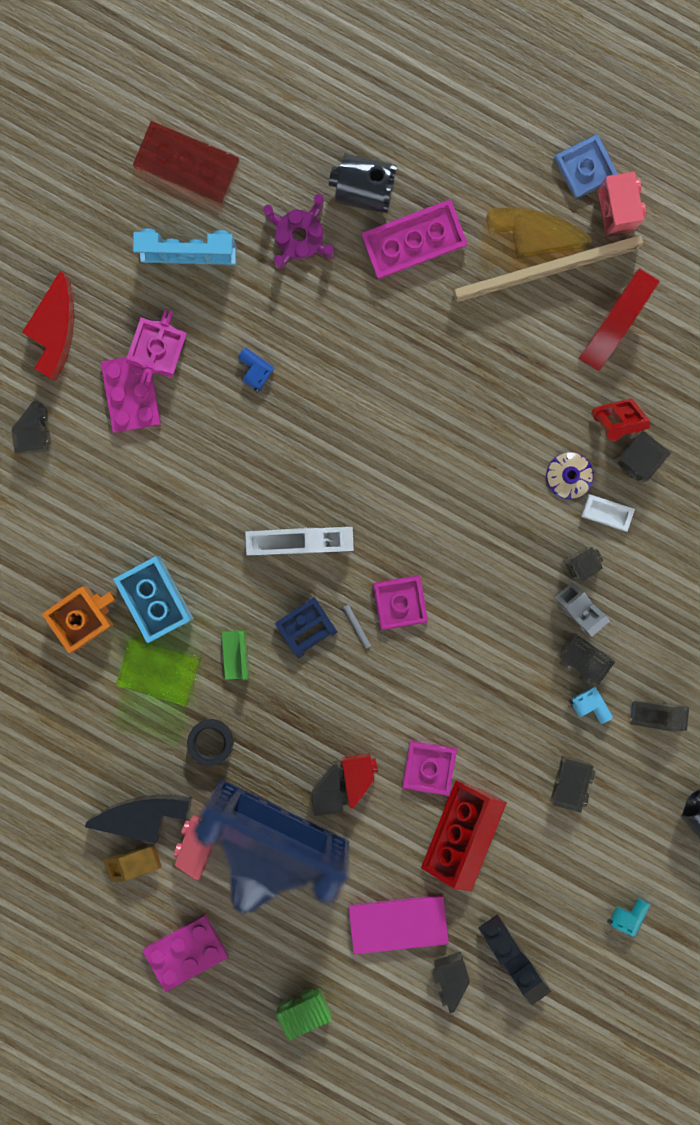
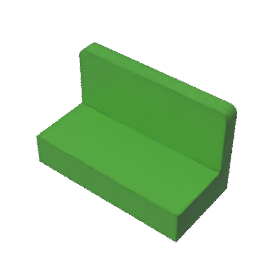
M246 630L223 631L222 644L225 680L241 678L242 680H248L250 674Z

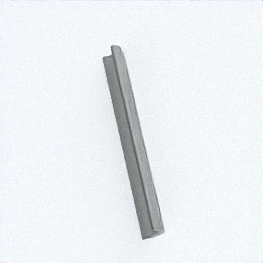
M349 604L342 607L365 649L369 648L371 644Z

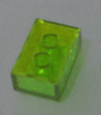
M131 638L127 645L116 686L186 706L191 698L202 657L152 642L147 643L139 638Z

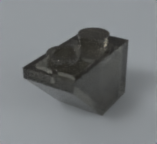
M38 401L32 402L12 427L14 452L17 454L49 451L48 445H51V435L49 431H46L45 421H48V411Z
M333 761L312 787L314 816L342 813L343 805H348L346 790L341 791L340 781H344L343 767H338V761Z
M461 952L434 960L435 968L431 969L435 983H440L443 990L439 992L442 1005L448 1006L450 1013L455 1012L470 983Z

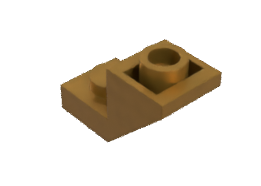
M155 845L139 846L127 854L113 855L103 860L111 882L127 881L162 868Z

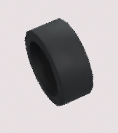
M203 720L195 725L188 735V752L193 760L200 765H218L225 761L232 751L234 743L233 734L229 727L220 720ZM209 728L218 730L224 737L225 742L221 753L211 757L202 754L197 748L196 743L200 732Z

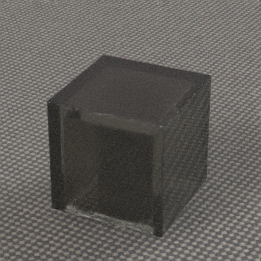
M642 430L632 436L613 461L620 466V469L627 476L637 480L639 483L649 481L671 452Z

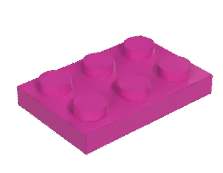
M127 357L101 361L113 433L161 425L153 375L150 385H145L147 376L144 384H141L140 379L144 370L126 363Z
M206 914L146 946L142 950L165 992L227 959L229 956Z

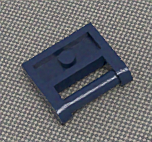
M315 597L274 623L298 659L304 656L305 651L329 635L334 636L338 633ZM319 622H323L325 625L323 629L299 645L297 644L295 638Z

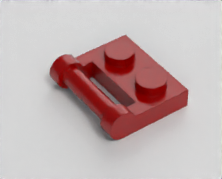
M632 398L597 406L591 413L593 419L596 422H600L606 430V436L610 441H617L625 434H636L642 430L650 429V419ZM612 415L619 424L613 425L607 416Z

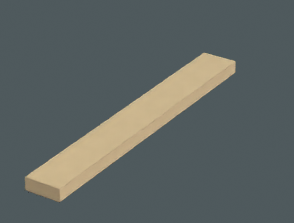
M641 235L460 287L454 290L455 302L464 301L632 252L642 246L643 239Z

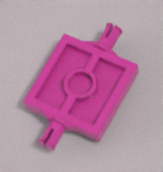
M163 310L160 321L140 318L126 363L144 370L140 379L141 384H144L147 376L145 385H150L153 373L170 378L173 377L187 333L169 325L173 316L172 311H169L166 318L168 310Z

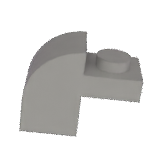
M573 582L554 597L571 619L591 637L610 622L608 617L591 602L585 592Z

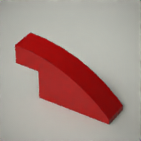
M639 268L624 291L616 298L578 359L599 371L633 324L660 280Z
M59 271L22 331L23 334L46 347L34 369L55 382L64 367L70 351L75 320L74 299L70 279L61 271Z

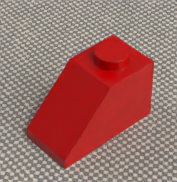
M370 753L342 757L350 808H355L373 783L374 773H378L376 758L371 759Z

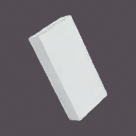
M588 494L581 517L628 532L635 509Z

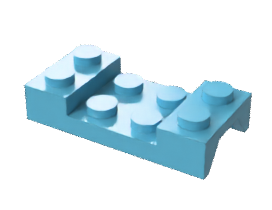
M145 228L141 229V232H134L133 252L140 253L141 263L236 265L237 245L233 235L224 230H216L214 234H208L206 244L204 241L196 239L189 240V243H180L177 239H166L164 242L160 234L154 229Z

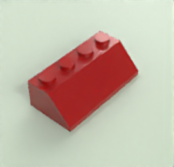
M455 780L421 869L453 889L472 892L507 802L486 791Z

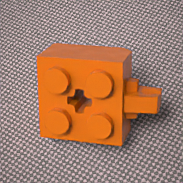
M82 586L42 613V616L67 652L71 654L114 625L107 615L109 612L107 606L116 601L117 598L112 591L100 598L98 593L93 595L88 586ZM81 615V623L76 624L77 616Z

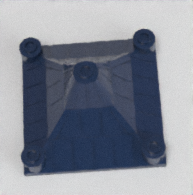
M221 779L206 803L193 830V834L196 836L195 840L205 846H209L210 843L216 844L219 837L222 839L221 845L231 869V903L234 904L233 908L244 914L253 912L274 898L277 893L306 886L309 882L314 883L311 890L316 900L328 904L329 901L334 902L348 877L349 840Z

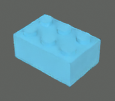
M155 556L113 579L147 643L194 619L161 556Z

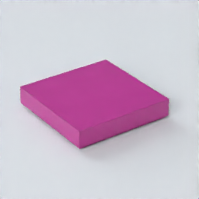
M420 575L373 583L381 630L428 622Z
M410 740L402 788L450 796L457 748Z

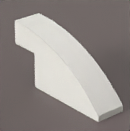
M353 527L246 531V555L354 551Z

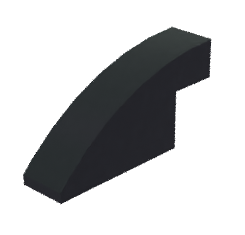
M158 794L128 799L112 805L91 817L86 822L85 828L156 843L160 836L164 816L186 820L189 815L192 797Z

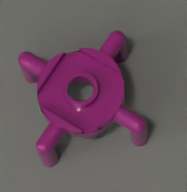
M321 194L314 196V205L309 212L294 209L282 218L274 213L271 205L264 206L265 218L277 226L275 233L276 241L282 252L281 255L274 257L276 269H284L290 258L301 260L310 258L316 253H319L328 260L334 258L333 246L330 244L324 246L322 244L323 228L317 219L324 207ZM301 229L306 232L307 235L303 241H296L293 238V233L296 230Z

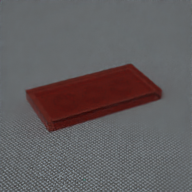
M151 121L133 166L222 204L240 158Z

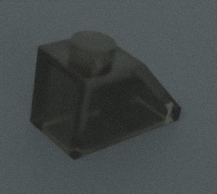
M587 547L563 559L573 581L582 582L603 569L601 565L603 558L598 549L594 550L593 547Z
M632 700L630 724L671 732L687 731L689 707L669 703Z

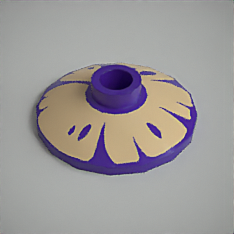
M566 452L557 455L547 468L546 480L549 488L555 495L563 499H575L583 496L589 491L593 483L594 472L591 463L578 453ZM569 471H573L575 473V478L573 480H570L567 477V473Z

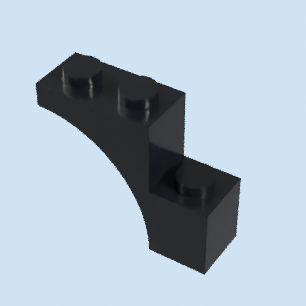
M498 914L478 928L500 965L511 975L522 995L532 1005L552 992L541 973L521 949Z

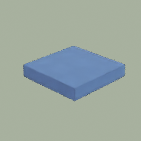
M598 134L554 156V160L574 200L597 190L605 177L618 175Z

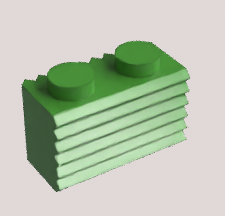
M309 988L300 994L301 997L293 1001L291 998H288L279 1004L276 1016L288 1041L332 1020V1012L320 988L316 990Z

